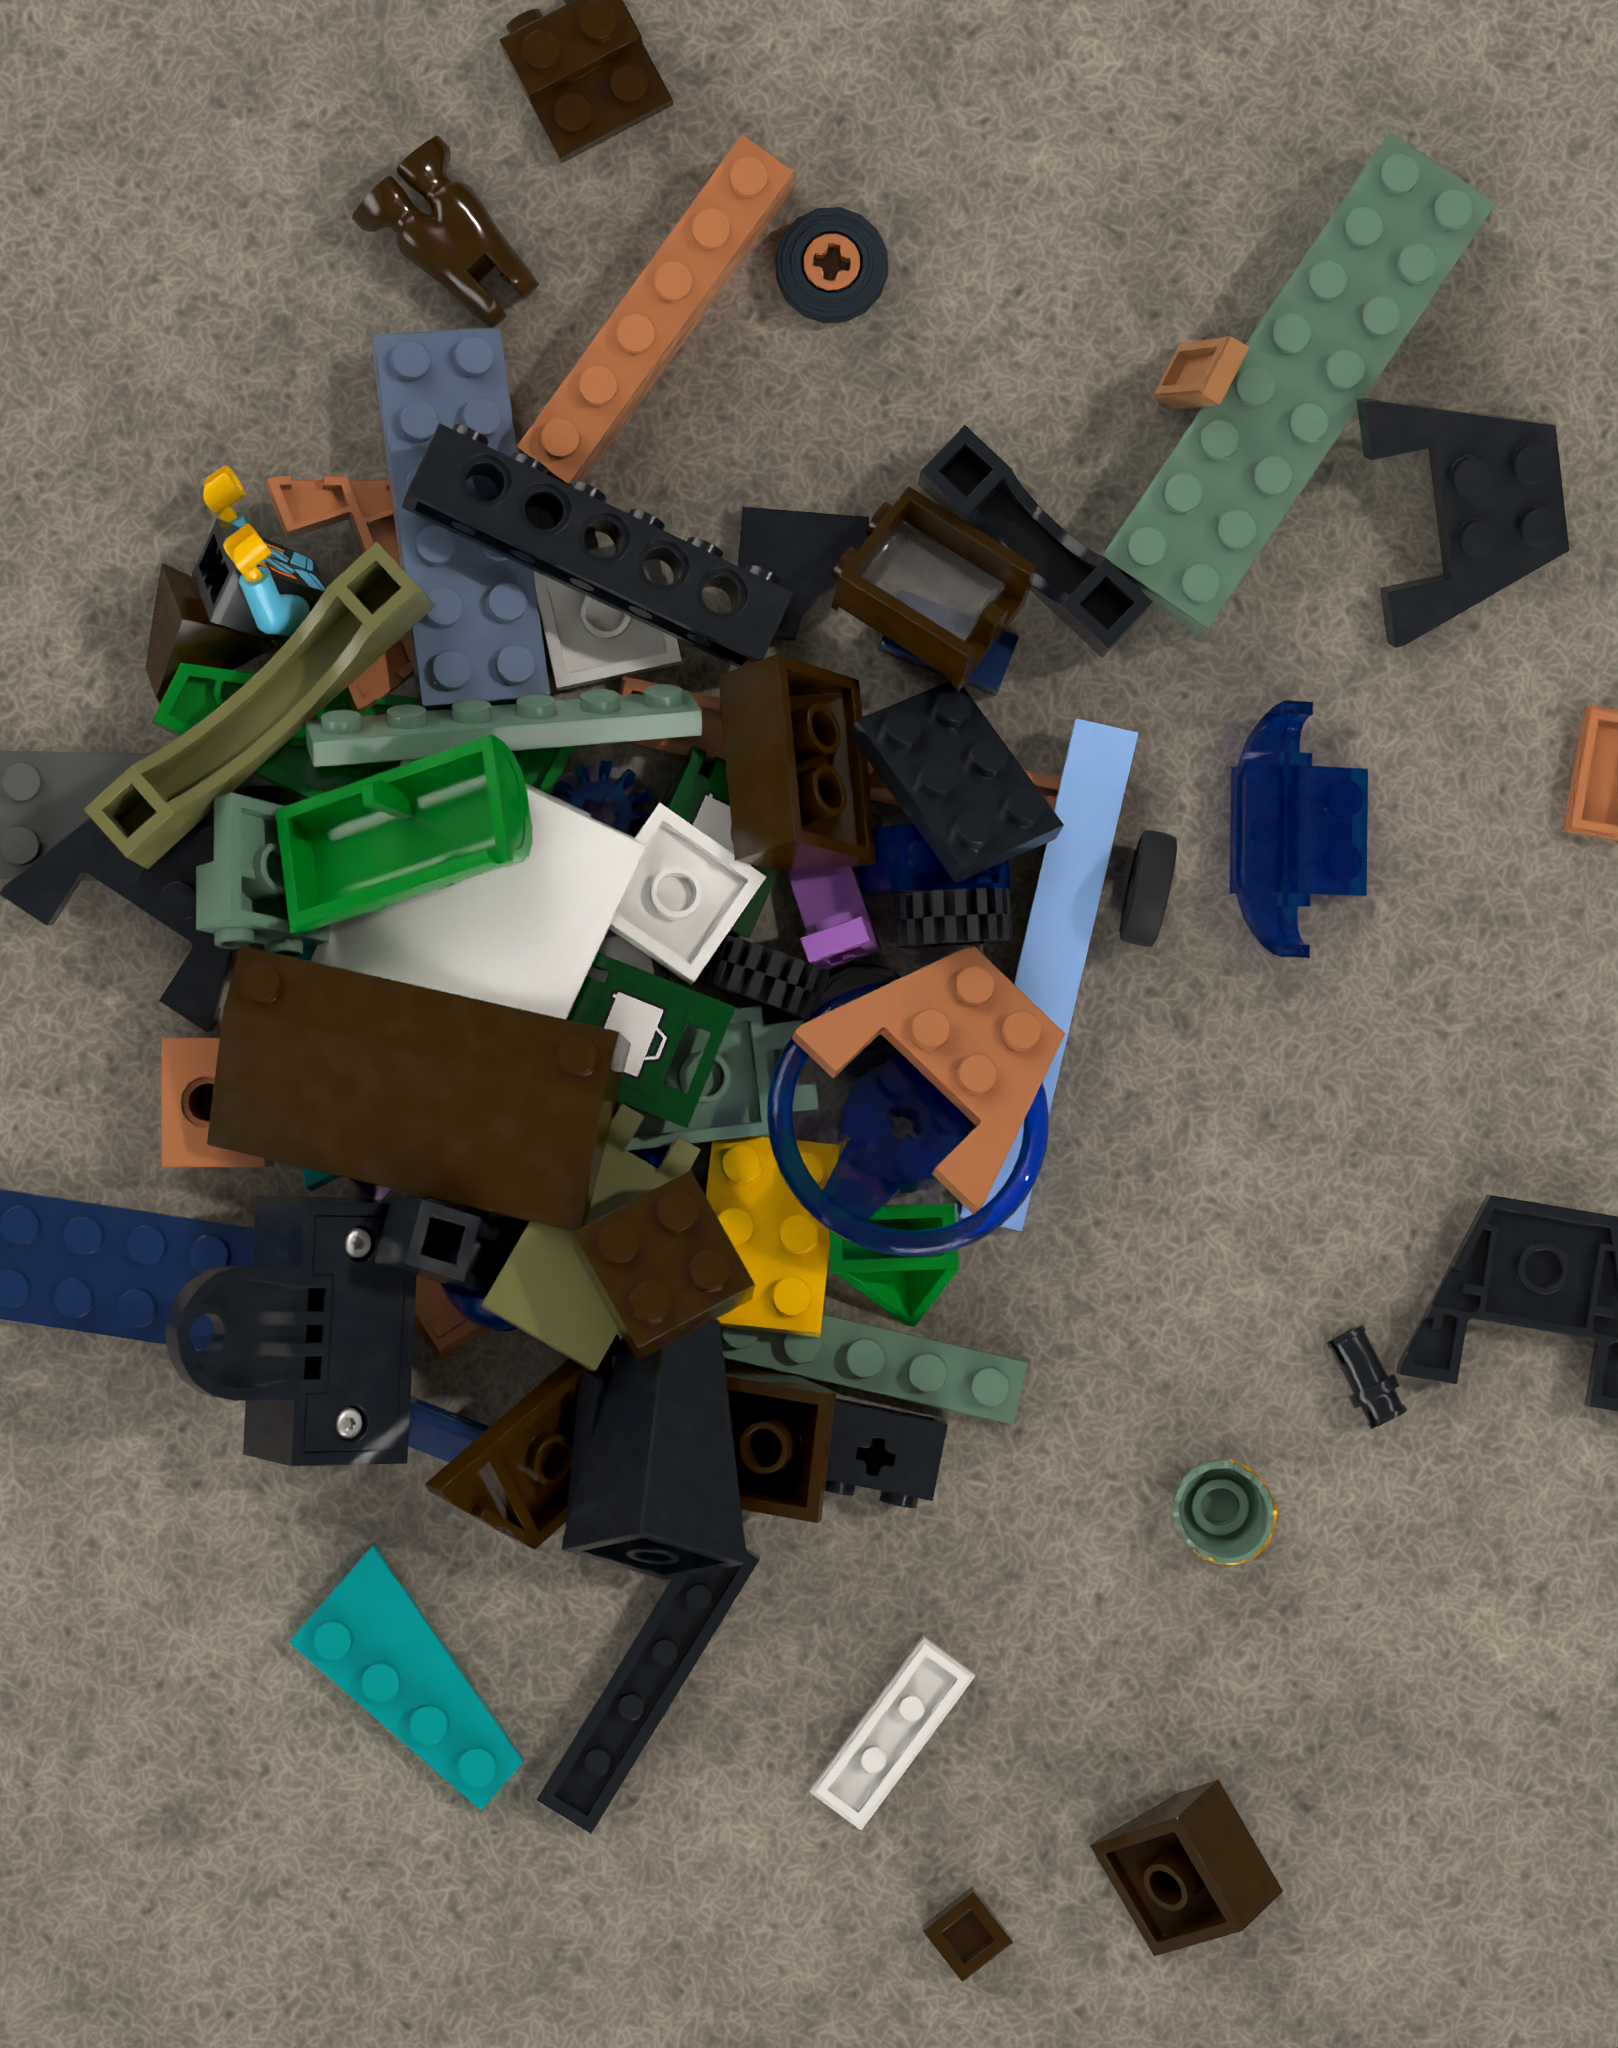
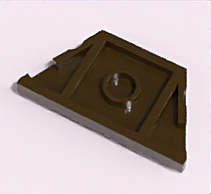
M616 1334L594 1372L570 1358L567 1359L425 1483L428 1491L514 1541L531 1549H537L566 1522L579 1379L584 1373H595L603 1376L605 1373H612V1356L617 1355L621 1342L619 1336Z

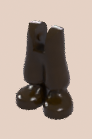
M435 136L408 155L399 164L396 171L399 177L410 188L419 193L431 206V215L421 212L412 203L400 184L392 176H387L359 204L352 215V219L362 230L368 232H375L385 227L393 228V231L396 233L397 246L407 259L444 286L488 327L494 328L507 316L494 301L492 294L486 288L483 289L478 282L493 268H496L504 282L512 286L524 299L539 286V283L498 230L471 187L462 182L452 181L447 176L446 169L451 160L450 147L440 136Z

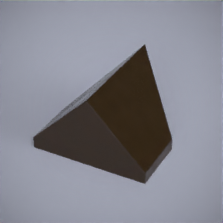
M162 563L146 661V671L159 704L181 663L234 670L275 648L273 641L210 622L193 577Z

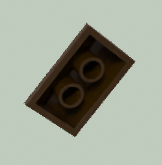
M780 654L772 655L718 675L721 700L720 716L723 722L726 756L725 775L729 790L732 823L731 839L734 846L735 861L775 871L866 866L876 863L867 758L850 736L856 720L863 717L859 680Z

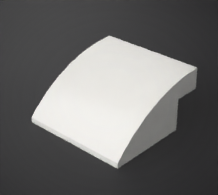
M421 758L402 760L400 766ZM525 783L532 823L533 844L530 855L523 862L509 867H502L457 882L452 886L433 890L388 905L374 912H367L331 924L329 942L317 945L310 961L567 1019L648 844L591 818L592 814Z

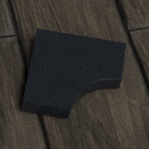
M742 507L738 566L743 569L747 565L764 568L780 578L781 587L793 592L773 639L796 641L802 617L818 597L836 588L837 582L832 580L831 576L841 556L850 546L859 550L868 539L866 530L869 525V517Z

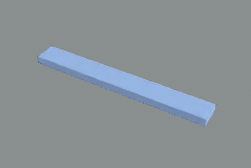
M1077 718L1074 720L1054 806V812L1064 826L1057 838L1045 845L1013 982L1065 1035L985 1203L974 1215L962 1204L959 1214L961 1218L1018 1231L1023 1230L1138 732Z

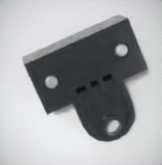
M256 1196L253 1265H228L205 1270L185 1284L171 1305L165 1334L168 1357L180 1379L200 1394L233 1401H246L243 1455L288 1466L407 1464L417 1276L374 1263L390 1200ZM201 1315H207L213 1323V1338L206 1348L197 1351L190 1342V1329L197 1318Z

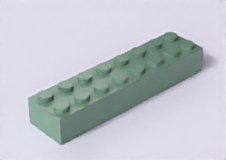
M1389 132L1245 344L1249 349L1221 405L1202 407L1102 555L1153 601V606L1199 637H1202L1215 620L1357 410V399L1366 397L1496 205V202L1392 132Z

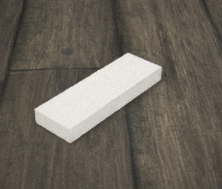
M923 1635L812 1785L810 1793L858 1829L862 1830L975 1677V1673Z

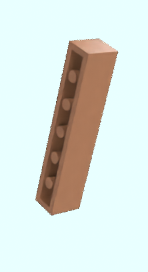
M741 134L516 446L519 453L538 460L547 467V475L568 485L572 481L583 482L791 195L794 190L793 170Z

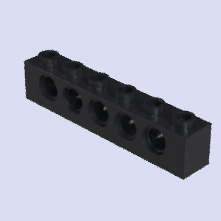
M440 423L438 424L407 490L401 508L733 666L740 668L764 659L793 595V592L780 586L781 580L778 576L758 566L747 565L743 569L722 559L723 552L718 547L705 540L695 537H689L687 541L682 540L664 531L665 524L647 512L631 509L629 513H626L605 503L607 497L591 485L579 481H572L570 485L547 475V467L528 455L513 453L509 457L487 446L489 443L488 439L472 428L455 424L451 429ZM472 476H485L495 483L499 496L490 501L478 500L470 495L465 481ZM531 504H544L548 506L556 515L557 526L551 529L534 527L525 515V508ZM594 531L605 533L614 542L615 555L607 558L593 555L585 545L584 535ZM650 559H658L665 562L673 572V583L667 586H659L652 583L644 573L643 562ZM717 587L726 592L731 600V612L718 614L708 609L702 599V589Z

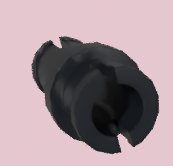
M1360 1325L1328 1341L1326 1344L1329 1349L1331 1348L1353 1391V1394L1348 1396L1353 1407L1361 1406L1368 1420L1367 1424L1370 1429H1373L1402 1415L1407 1409L1395 1391L1400 1386L1395 1375H1387L1365 1333L1364 1325Z

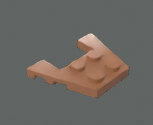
M275 476L267 479L266 490L286 539L349 520L362 553L366 552L377 541L400 566L389 476H387L386 480H349L348 476H324L323 480H292V476ZM409 631L345 688L353 711L360 714L365 713L383 697L390 694L414 675Z
M970 945L802 1024L795 1030L792 1039L834 1079L878 1035H882L976 1125V1128L934 1169L932 1175L974 1215L985 1203L1065 1033L976 947Z

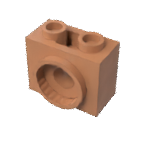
M162 1038L161 1167L274 1166V1161L207 1145L210 1120L204 1118L198 1111L197 1098L203 1088L214 1084L220 1038Z

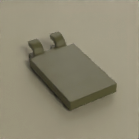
M621 1104L616 1109L612 1118L586 1225L689 1171L701 1149L678 1136L671 1143L659 1167L652 1166L625 1150L645 1116ZM529 1221L480 1306L594 1372L619 1330L573 1248V1231Z

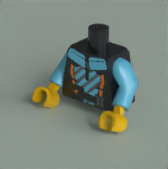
M223 466L209 475L204 481V501L208 508L218 515L220 519L217 518L192 572L193 579L210 622L285 644L315 607L326 590V586L313 560L259 536L249 524L246 514L242 511L236 512L231 505L245 497L246 491L229 466Z

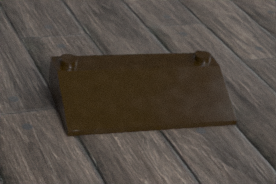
M240 945L223 1008L207 1145L575 1232L586 1225L631 1043L619 1031Z

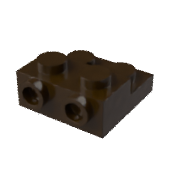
M564 0L566 5L545 16L542 15L540 9H531L513 18L506 26L509 34L499 39L502 51L561 163L673 106V99L643 44L642 36L623 0Z

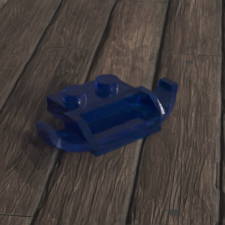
M1284 700L1271 708L1257 723L1247 738L1238 765L1231 767L1229 894H1236L1243 919L1255 938L1265 949L1273 955L1280 957L1310 958V945L1304 943L1298 930V908L1310 907L1311 895L1337 897L1367 896L1368 769L1312 766V753L1300 752V738L1303 725L1307 718L1313 715V702Z

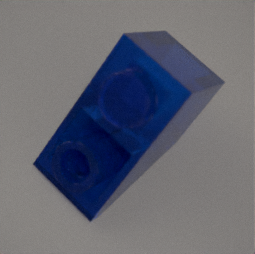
M910 824L874 828L877 862L860 866L862 894H904L974 888L1010 889L1009 860L955 883L917 828Z

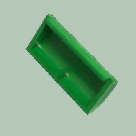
M492 734L275 810L290 934L305 935L322 927L367 912H374L388 905L433 890H440L457 882L502 867L521 863L530 855L533 844L528 795L522 770L515 755L506 743Z

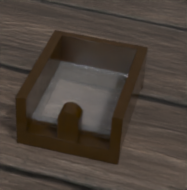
M908 486L894 505L884 502L878 508L866 530V535L869 537L858 550L850 546L839 559L831 576V579L837 582L831 608L837 611L840 607L946 674L956 690L960 692L1026 603L1037 566Z

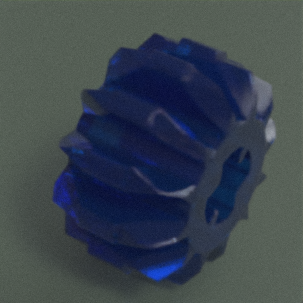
M602 761L600 763L599 781L592 782L590 774L583 764L576 766L575 774L582 784V787L577 791L567 782L562 780L557 782L555 789L560 795L569 799V804L584 811L592 802L600 807L606 804L608 800L614 802L618 807L612 809L611 812L615 817L619 818L612 828L634 838L638 833L632 831L633 826L643 827L651 816L648 812H634L633 809L647 804L652 799L650 790L647 788L640 789L627 796L626 793L634 784L637 775L631 769H627L621 774L616 784H612L613 768L610 761Z

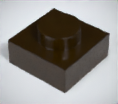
M973 1886L922 1925L924 1934L962 1982L1013 1943L1012 1936Z

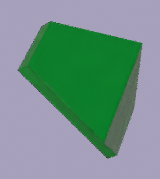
M906 1203L828 1208L831 1273L837 1274L906 1326L915 1327L960 1269L957 1203Z

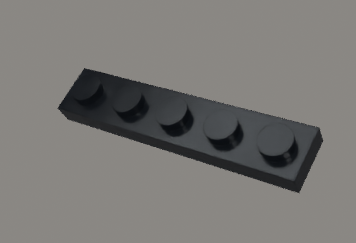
M746 1548L745 1564L671 1579L544 1785L537 1801L590 1834L593 1832L756 1567L760 1556Z

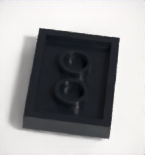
M951 681L857 719L850 732L854 742L955 883L1056 839L1064 826L963 687L958 692Z

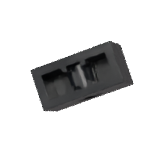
M836 1398L825 1491L853 1496L856 1486L880 1490L879 1501L906 1508H917L918 1498L933 1501L948 1427L946 1420ZM873 1438L883 1439L885 1451L893 1453L892 1461L881 1460L877 1470L868 1469L865 1457L857 1454L858 1447H870Z

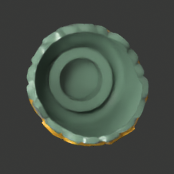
M1232 1459L1229 1461H1207L1192 1468L1180 1481L1174 1497L1175 1505L1172 1509L1173 1518L1175 1519L1174 1525L1182 1539L1191 1548H1194L1193 1552L1201 1558L1219 1565L1240 1564L1251 1561L1270 1544L1278 1516L1276 1501L1273 1499L1267 1483L1253 1469Z

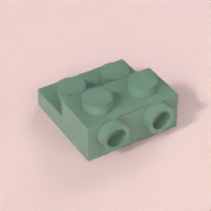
M232 792L214 798V861L196 866V930L214 933V945L217 947L239 949L240 945L252 947L255 942L264 944V951L300 958L303 956V949L329 942L330 925L305 935L290 934L275 815L276 809L285 806Z

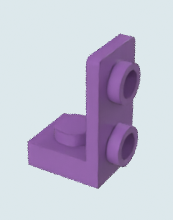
M853 866L786 870L808 936L801 938L810 964L828 970L882 950Z

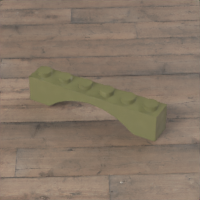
M376 541L328 585L315 607L294 634L243 687L187 732L158 751L131 765L85 807L84 811L126 858L149 869L214 809L215 797L233 792L305 726L306 720H312L435 607L434 603Z

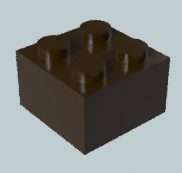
M691 1170L573 1232V1248L636 1362L752 1300L755 1283Z

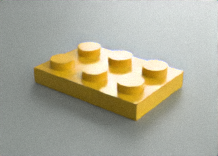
M760 1136L712 1141L706 1198L755 1283L752 1300L717 1318L720 1322V1327L820 1337L830 1246L828 1208L834 1207L840 1145Z

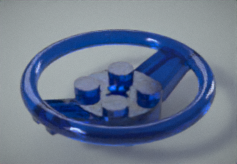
M893 981L864 985L839 995L818 1008L802 1024ZM791 1036L776 1063L770 1082L767 1099L768 1134L774 1158L788 1188L808 1213L828 1230L855 1245L879 1253L896 1256L936 1255L957 1250L986 1237L1008 1220L1025 1201L1040 1173L1047 1149L1049 1112L1043 1082L1023 1121L1021 1148L1011 1174L997 1194L974 1215L972 1214L944 1227L917 1231L886 1228L868 1222L898 1192L913 1193L922 1189L925 1191L938 1184L939 1181L932 1175V1172L968 1136V1122L970 1119L913 1064L901 1056L892 1057L884 1064L871 1068L853 1084L837 1118L838 1142L842 1153L822 1190L808 1171L799 1152L794 1134L793 1101L799 1075L809 1055ZM896 1116L898 1119L904 1117L913 1123L912 1129L917 1133V1138L914 1139L909 1133H907L904 1140L894 1137L891 1131L895 1123L890 1118Z

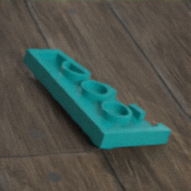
M375 1543L292 1637L289 1643L478 1809L482 1810L521 1766L525 1758L483 1697L474 1689L457 1664L458 1661L444 1641H441L422 1614L421 1608L408 1589L404 1588Z

